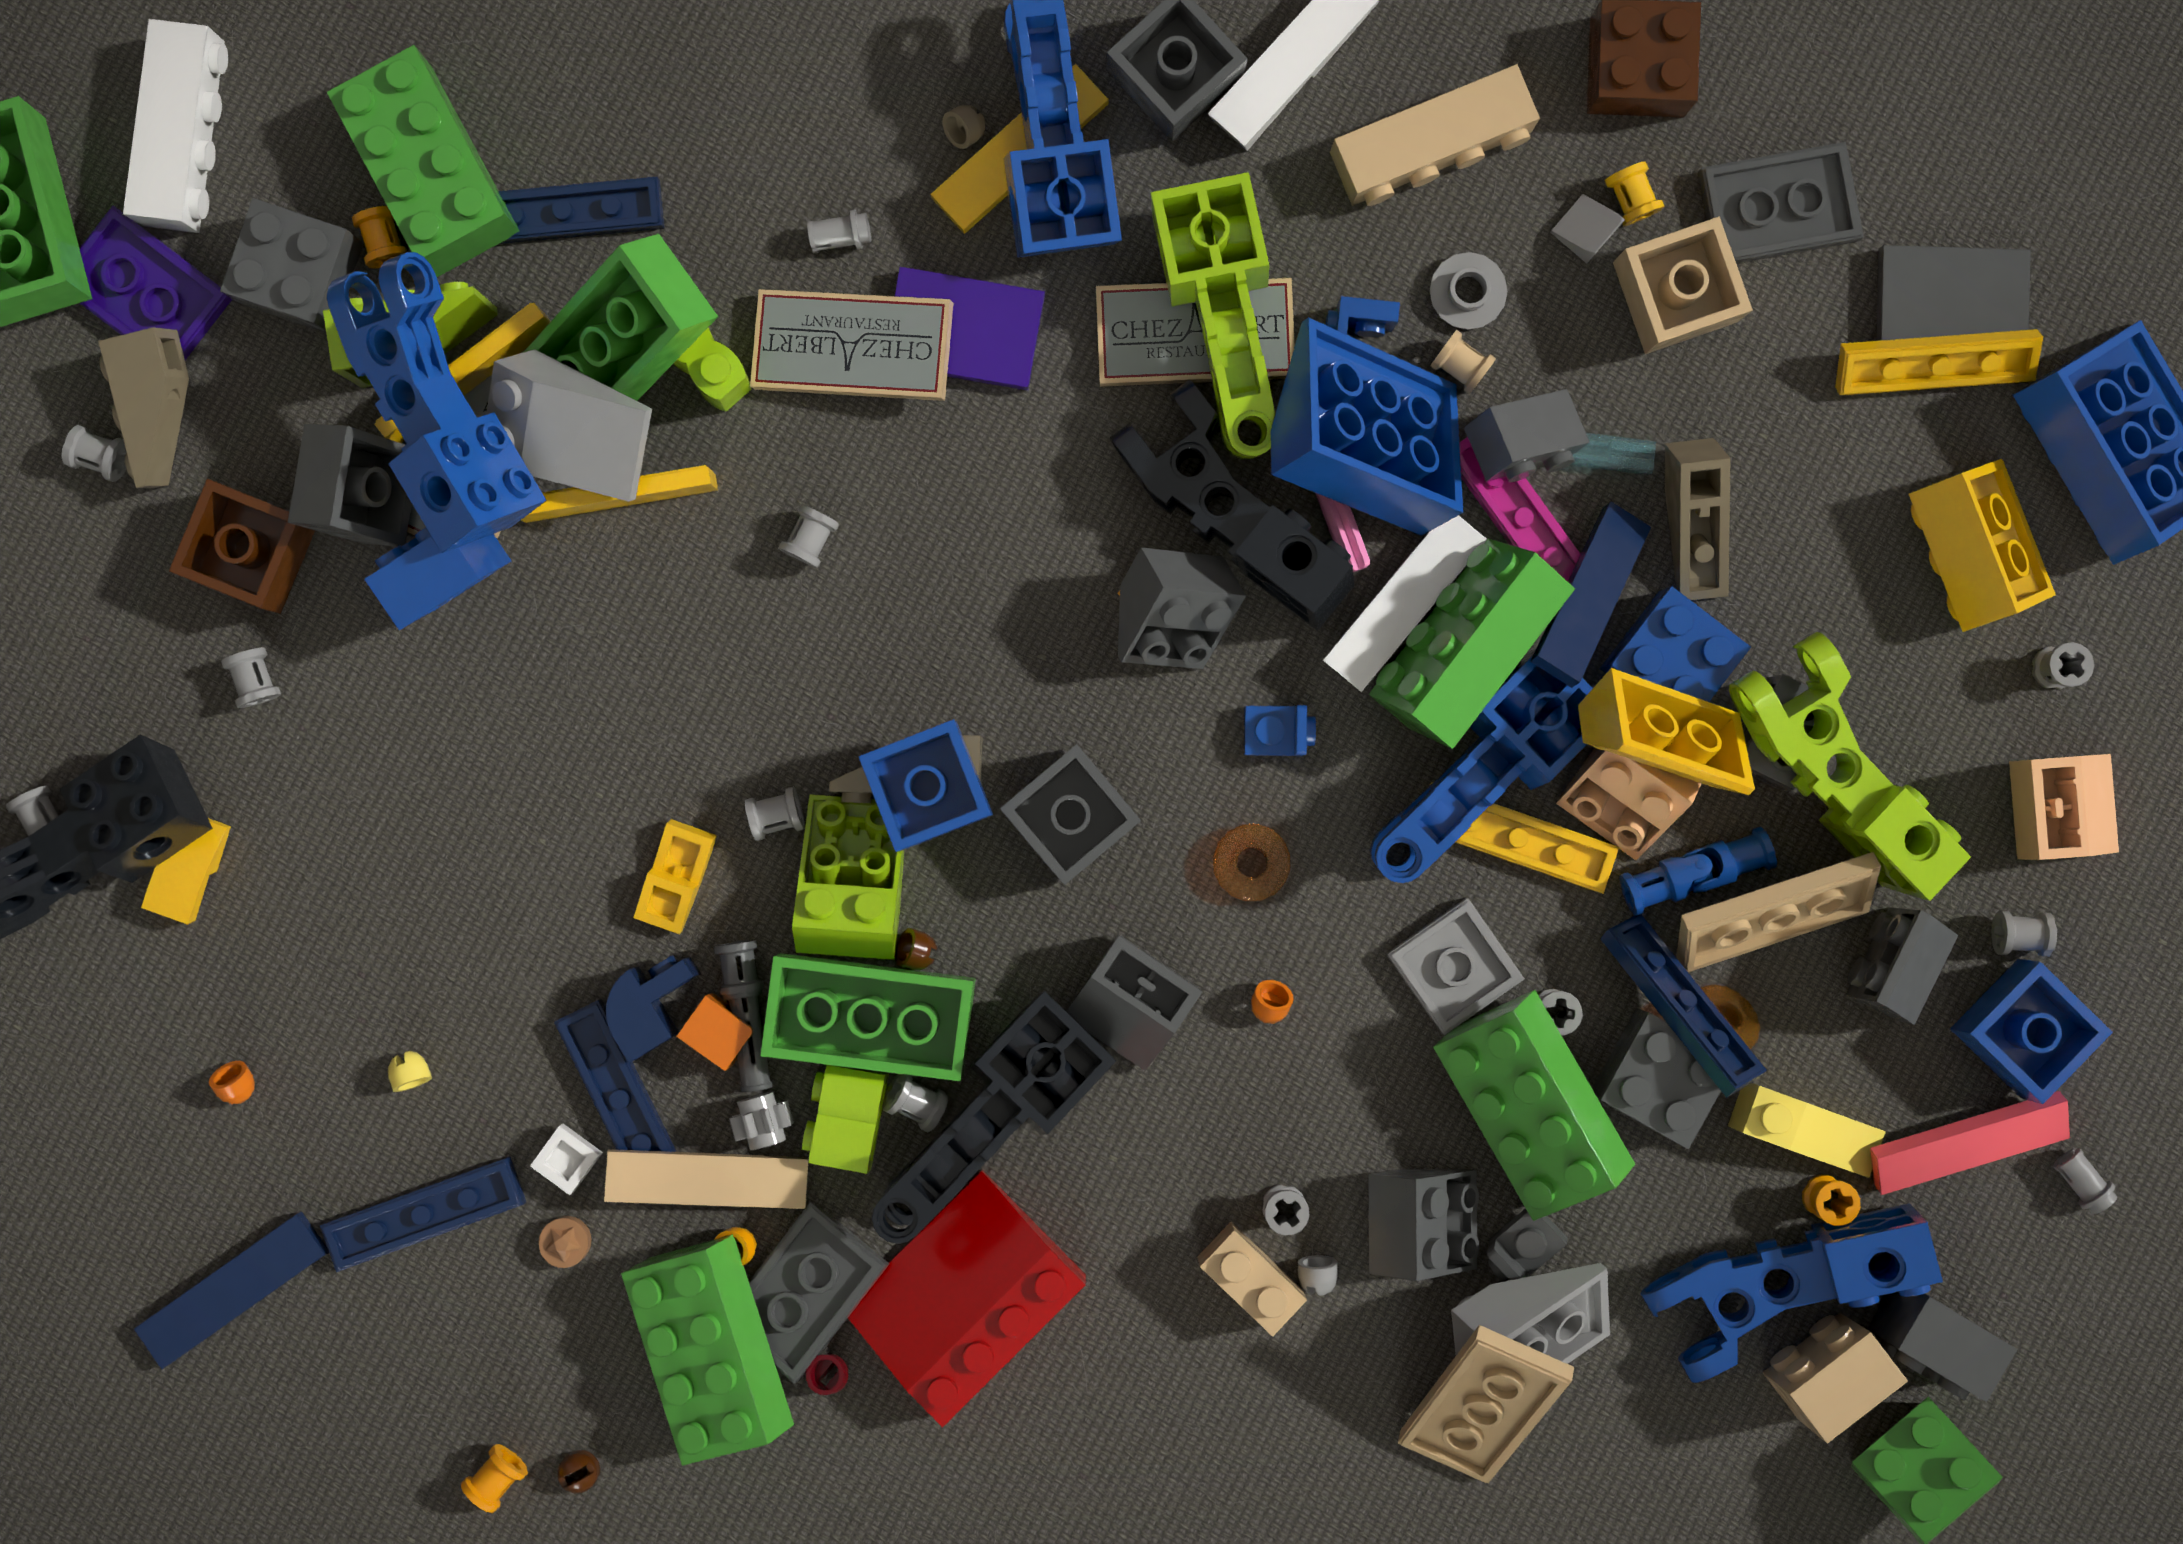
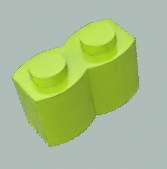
M709 328L673 363L678 369L691 376L704 399L719 410L727 412L752 390L748 376L738 357L728 347L715 341Z
M827 1065L825 1073L817 1071L811 1100L819 1102L816 1122L807 1121L802 1143V1150L810 1151L808 1163L868 1174L871 1171L889 1073Z

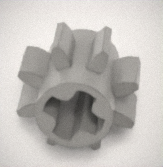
M772 1091L737 1102L740 1114L729 1118L735 1141L747 1138L750 1150H756L786 1140L783 1128L789 1127L794 1123L788 1100L776 1104Z

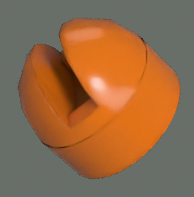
M1264 980L1257 985L1251 999L1252 1012L1263 1023L1274 1024L1280 1022L1287 1016L1293 1004V994L1285 984L1279 981Z
M232 1061L222 1065L211 1075L209 1085L216 1096L223 1102L241 1104L252 1095L255 1081L245 1062Z

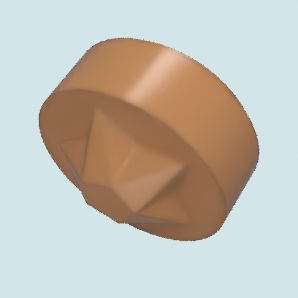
M561 1216L554 1219L544 1227L539 1237V1250L542 1257L549 1264L558 1268H568L578 1264L586 1257L590 1250L592 1242L590 1230L582 1220L573 1216Z

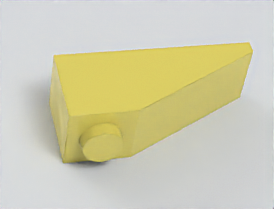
M1754 1083L1740 1090L1728 1123V1127L1744 1134L1868 1178L1872 1172L1870 1148L1881 1145L1886 1132Z

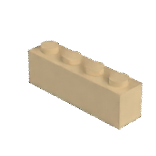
M1518 64L1335 138L1330 154L1352 206L1366 201L1367 206H1373L1391 198L1395 194L1393 189L1411 182L1412 187L1416 188L1435 180L1440 176L1438 170L1456 164L1458 169L1469 167L1484 159L1485 151L1500 145L1504 151L1522 145L1531 138L1529 133L1533 131L1540 117Z

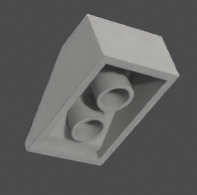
M535 349L494 361L486 415L495 412L533 477L628 502L636 499L652 408Z
M1601 1263L1490 1284L1475 1295L1465 1297L1451 1310L1455 1355L1458 1354L1476 1328L1481 1325L1566 1364L1570 1363L1610 1335L1607 1268Z

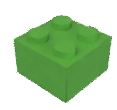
M1929 1397L1852 1461L1851 1466L1920 1544H1928L2003 1478Z

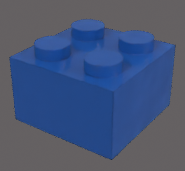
M425 527L414 535L416 538L403 546L395 547L376 559L374 562L379 567V570L364 580L398 630H401L440 608L511 562V559L494 534L441 553L428 529Z
M1671 586L1656 594L1599 669L1606 674L1613 668L1710 702L1750 650L1751 646Z
M954 719L858 756L895 852L911 848L993 815L958 723Z
M2017 959L1950 1028L2020 1098L2044 1104L2113 1033L2040 961Z

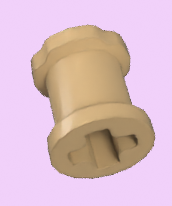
M1456 330L1430 366L1435 370L1439 368L1445 370L1464 384V391L1470 395L1496 358L1491 354L1486 357L1464 342L1462 340V333Z

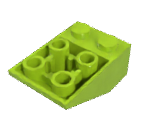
M449 282L440 285L444 300L434 314L433 319L444 354L498 315L497 307L473 286L468 287L466 282ZM350 298L353 307L357 311L362 312V298ZM384 300V301H383V304H384V307H385V309H386V312H389V311H388V308H387V305H386V302H385V300ZM330 309L323 310L332 370L360 388L372 387L366 375L358 377L346 356Z
M810 794L792 922L796 953L895 960L904 850L895 852L875 799H871V803L841 802L842 797Z

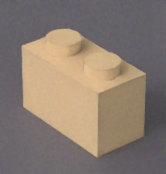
M1230 1222L1197 1257L1200 1268L1272 1337L1307 1301L1303 1290L1233 1222Z

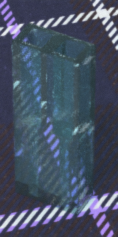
M1586 433L1590 443L1573 454L1575 461L1570 464L1572 466L1650 475L1653 473L1657 441Z

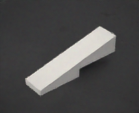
M1312 0L1208 113L1210 118L1248 151L1311 77L1314 78L1379 3V0Z
M1459 515L1429 531L1388 580L1386 585L1324 657L1323 661L1362 692L1434 605L1443 589L1450 585L1467 565V559L1472 551L1479 545L1484 544L1487 538Z

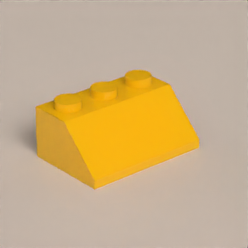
M2003 459L1982 465L1909 493L1912 502V518L1917 527L1924 532L1930 548V564L1936 574L1942 578L1948 594V610L1951 616L1959 622L1962 632L2017 614L2056 595Z
M1613 668L1604 675L1578 705L1582 739L1585 744L1711 787L1750 795L1755 790L1741 717L1738 712Z

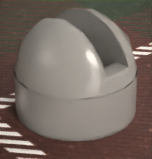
M1312 1255L1299 1259L1298 1278L1300 1285L1309 1294L1316 1292L1321 1296L1330 1293L1335 1287L1338 1278L1337 1260L1324 1255Z

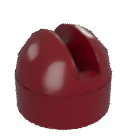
M834 1354L817 1356L806 1369L807 1384L813 1392L819 1395H831L839 1392L846 1385L849 1378L846 1363L842 1358ZM836 1365L838 1372L825 1386L821 1380Z

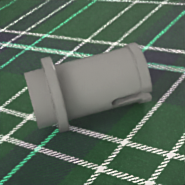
M850 210V216L814 222L807 221L808 236L813 253L855 245L857 249H863L864 243L871 242L870 226L866 213L857 214L856 210Z
M2080 1148L2066 1152L2054 1162L2053 1167L2056 1171L2060 1172L2080 1197L2078 1204L2082 1209H2089L2092 1214H2098L2109 1208L2117 1200V1196L2113 1192L2115 1185L2111 1181L2103 1180L2083 1155V1151Z

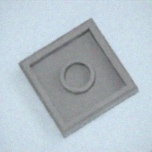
M1464 898L1386 953L1442 1035L1449 1033L1524 980L1520 971L1468 898Z

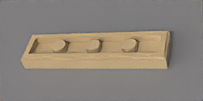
M608 1149L604 1202L805 1209L808 1157Z

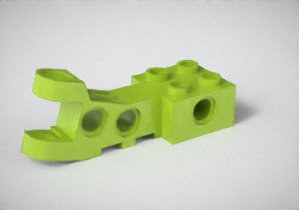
M1249 172L1151 192L1152 218L1171 306L1196 302L1224 446L1232 456L1239 459H1252L1260 456L1271 448V428L1275 417V409L1264 355H1262L1254 310L1248 292L1268 287L1269 261ZM1249 420L1259 427L1261 438L1256 446H1248L1239 439L1238 426L1241 421Z
M1815 632L1793 645L1792 648L1797 650L1800 662L1810 679L1806 682L1809 689L1785 704H1781L1769 682L1759 672L1754 670L1729 685L1730 696L1757 748L1771 762H1776L1780 757L1792 768L1797 775L1791 783L1803 796L1808 797L1814 792L1829 809L1819 821L1854 858L1874 852L1881 865L1877 882L1882 887L1931 901L1971 858L1958 844L1962 839L1960 834L1941 819L1936 820L1925 809L1929 802L1919 791L1907 784L1903 787L1893 785L1860 750L1838 701L1851 675L1839 652L1825 635ZM1812 712L1815 719L1814 726L1806 734L1804 720ZM1832 756H1835L1837 761L1836 770L1829 777L1827 774V763Z

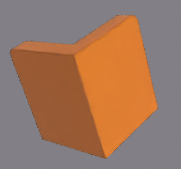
M710 993L702 999L676 1037L726 1071L737 1060L736 1056L753 1034V1028L727 1010V1002L716 994Z

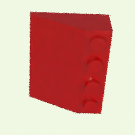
M981 1170L889 1262L888 1267L853 1310L848 1319L905 1390L943 1428L1086 1285V1274Z

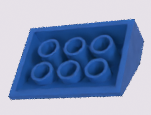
M1308 317L1301 323L1271 428V475L1422 536L1463 513L1456 384Z
M2141 320L2013 395L2021 408L2024 418L2029 422L2044 447L2048 459L2054 464L2070 491L2073 501L2080 508L2096 535L2099 545L2104 549L2113 565L2159 546L2183 529V390Z

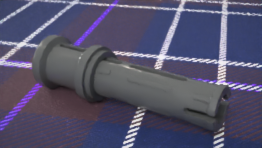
M757 939L733 941L713 946L714 954L719 955L723 985L719 987L720 995H723L724 1000L729 1001L730 1012L744 1022L749 1021V1025L753 1028L751 1042L754 1061L751 1062L748 1041L737 1055L741 1092L759 1091L772 1087L767 1057L761 1056L763 1026L758 995L763 993L764 982L758 979L754 955V949L758 947ZM737 956H739L742 975L740 978L738 977V970L736 964ZM742 998H745L747 1009L743 1011Z

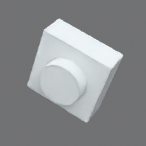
M561 1124L530 1167L571 1195L603 1152L565 1124Z

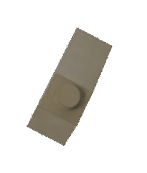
M1714 438L1665 443V496L1676 589L1690 600L1729 595L1731 458Z

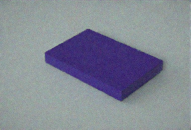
M113 205L79 248L92 295L91 300L81 302L80 304L120 335L153 327L177 330L185 360L233 300L220 292L221 287L142 226L125 216L120 209Z
M906 267L899 268L895 296L950 299L954 303L947 377L1029 391L1045 291Z

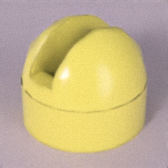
M406 1051L404 1053L405 1063L398 1055L392 1058L388 1066V1078L393 1092L409 1090L432 1079L428 1064L417 1052Z

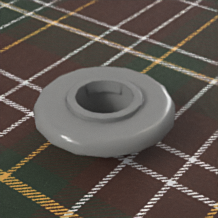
M1472 252L1454 254L1443 261L1433 274L1430 285L1432 306L1439 317L1453 327L1466 330L1484 327L1495 320L1505 306L1508 292L1505 276L1498 265L1485 255ZM1469 277L1478 281L1483 291L1482 299L1476 303H1466L1459 299L1455 291L1458 280Z

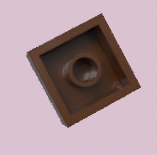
M1601 0L1590 17L1587 114L1684 118L1698 101L1701 2Z
M207 479L169 572L261 609L281 614L315 530L288 523L289 511Z

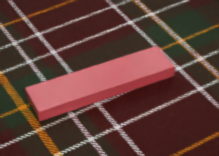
M2056 1091L2044 1104L2027 1100L1872 1147L1870 1151L1874 1185L1881 1195H1885L2069 1139L2068 1100L2060 1091Z

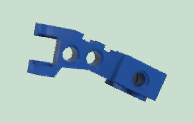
M1010 0L1005 11L1004 33L1007 50L1012 55L1027 150L1011 151L1003 158L1017 258L1114 245L1122 241L1109 140L1084 142L1083 133L1081 132L1079 122L1076 81L1073 78L1070 56L1071 45L1063 0Z
M406 252L383 262L379 269L378 279L389 312H386L376 285L365 276L367 273L355 271L333 280L328 287L327 301L346 356L358 377L366 375L378 394L380 400L375 405L384 421L393 420L407 443L401 448L403 452L388 464L441 553L508 529L547 501L495 412L476 417L450 373L433 319L434 314L444 300V296L431 264L416 252ZM402 268L406 269L414 279V293L409 292L402 282ZM350 287L356 289L362 298V312L357 311L350 302Z
M1536 649L1529 652L1518 663L1470 726L1479 738L1406 809L1394 816L1373 838L1370 847L1371 859L1383 876L1398 883L1411 882L1419 877L1471 827V824L1505 792V789L1517 777L1530 790L1550 782L1587 745L1583 743L1578 705L1593 688L1583 678L1573 688L1569 687L1531 663L1530 661ZM1395 843H1407L1410 852L1406 861L1400 865L1388 864L1386 855L1389 848Z
M1908 1203L1858 1214L1851 1223L1844 1226H1834L1826 1222L1812 1224V1230L1804 1232L1806 1242L1777 1247L1775 1238L1755 1242L1756 1253L1733 1258L1728 1257L1726 1249L1705 1253L1654 1280L1640 1294L1655 1317H1658L1657 1313L1659 1311L1672 1307L1693 1296L1694 1300L1700 1297L1703 1298L1720 1331L1690 1346L1678 1358L1690 1381L1693 1383L1702 1382L1737 1365L1738 1338L1785 1309L1831 1299H1837L1840 1304L1848 1302L1849 1307L1858 1308L1878 1303L1880 1295L1899 1292L1900 1296L1910 1297L1929 1292L1931 1290L1930 1285L1941 1283L1943 1280L1928 1222ZM1884 1252L1883 1257L1879 1261L1869 1263L1875 1254ZM1783 1269L1789 1272L1787 1284L1778 1290L1766 1288L1763 1282L1765 1275L1771 1270ZM1735 1292L1745 1297L1744 1305L1737 1312L1726 1313L1719 1309V1302L1725 1294Z

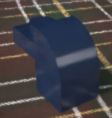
M674 955L668 957L648 970L652 977L649 981H647L639 966L631 968L622 974L613 985L607 999L606 1019L610 1033L628 1063L639 1059L679 1033L659 999L701 974L691 957L677 962Z

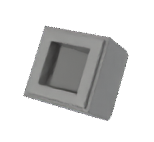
M1582 194L1550 233L1585 263H1588L1625 219L1613 210Z

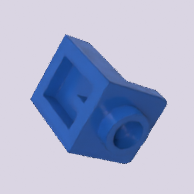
M1341 296L1336 306V311H1327L1325 325L1346 335L1349 327L1355 328V334L1359 336L1383 337L1385 331L1392 332L1398 323L1400 302Z
M1307 705L1244 707V756H1305L1307 754V746H1315L1316 718L1315 716H1307Z

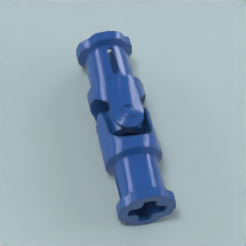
M1760 826L1752 829L1749 836L1728 843H1724L1722 840L1689 851L1682 857H1670L1659 861V867L1633 876L1628 872L1619 875L1623 896L1630 911L1634 916H1638L1644 913V908L1669 899L1674 903L1684 900L1690 891L1694 893L1706 892L1736 882L1737 876L1762 867L1766 870L1774 869L1777 867V859L1771 839ZM1712 865L1715 868L1718 877L1714 879L1712 874Z

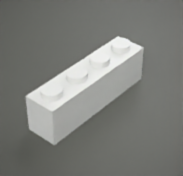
M149 19L123 209L125 216L141 226L200 233L201 219H205L208 214L209 196L205 190L207 172L213 169L216 155L212 134L214 122L219 121L222 112V101L218 93L220 74H224L228 66V51L224 44L225 41L208 26Z

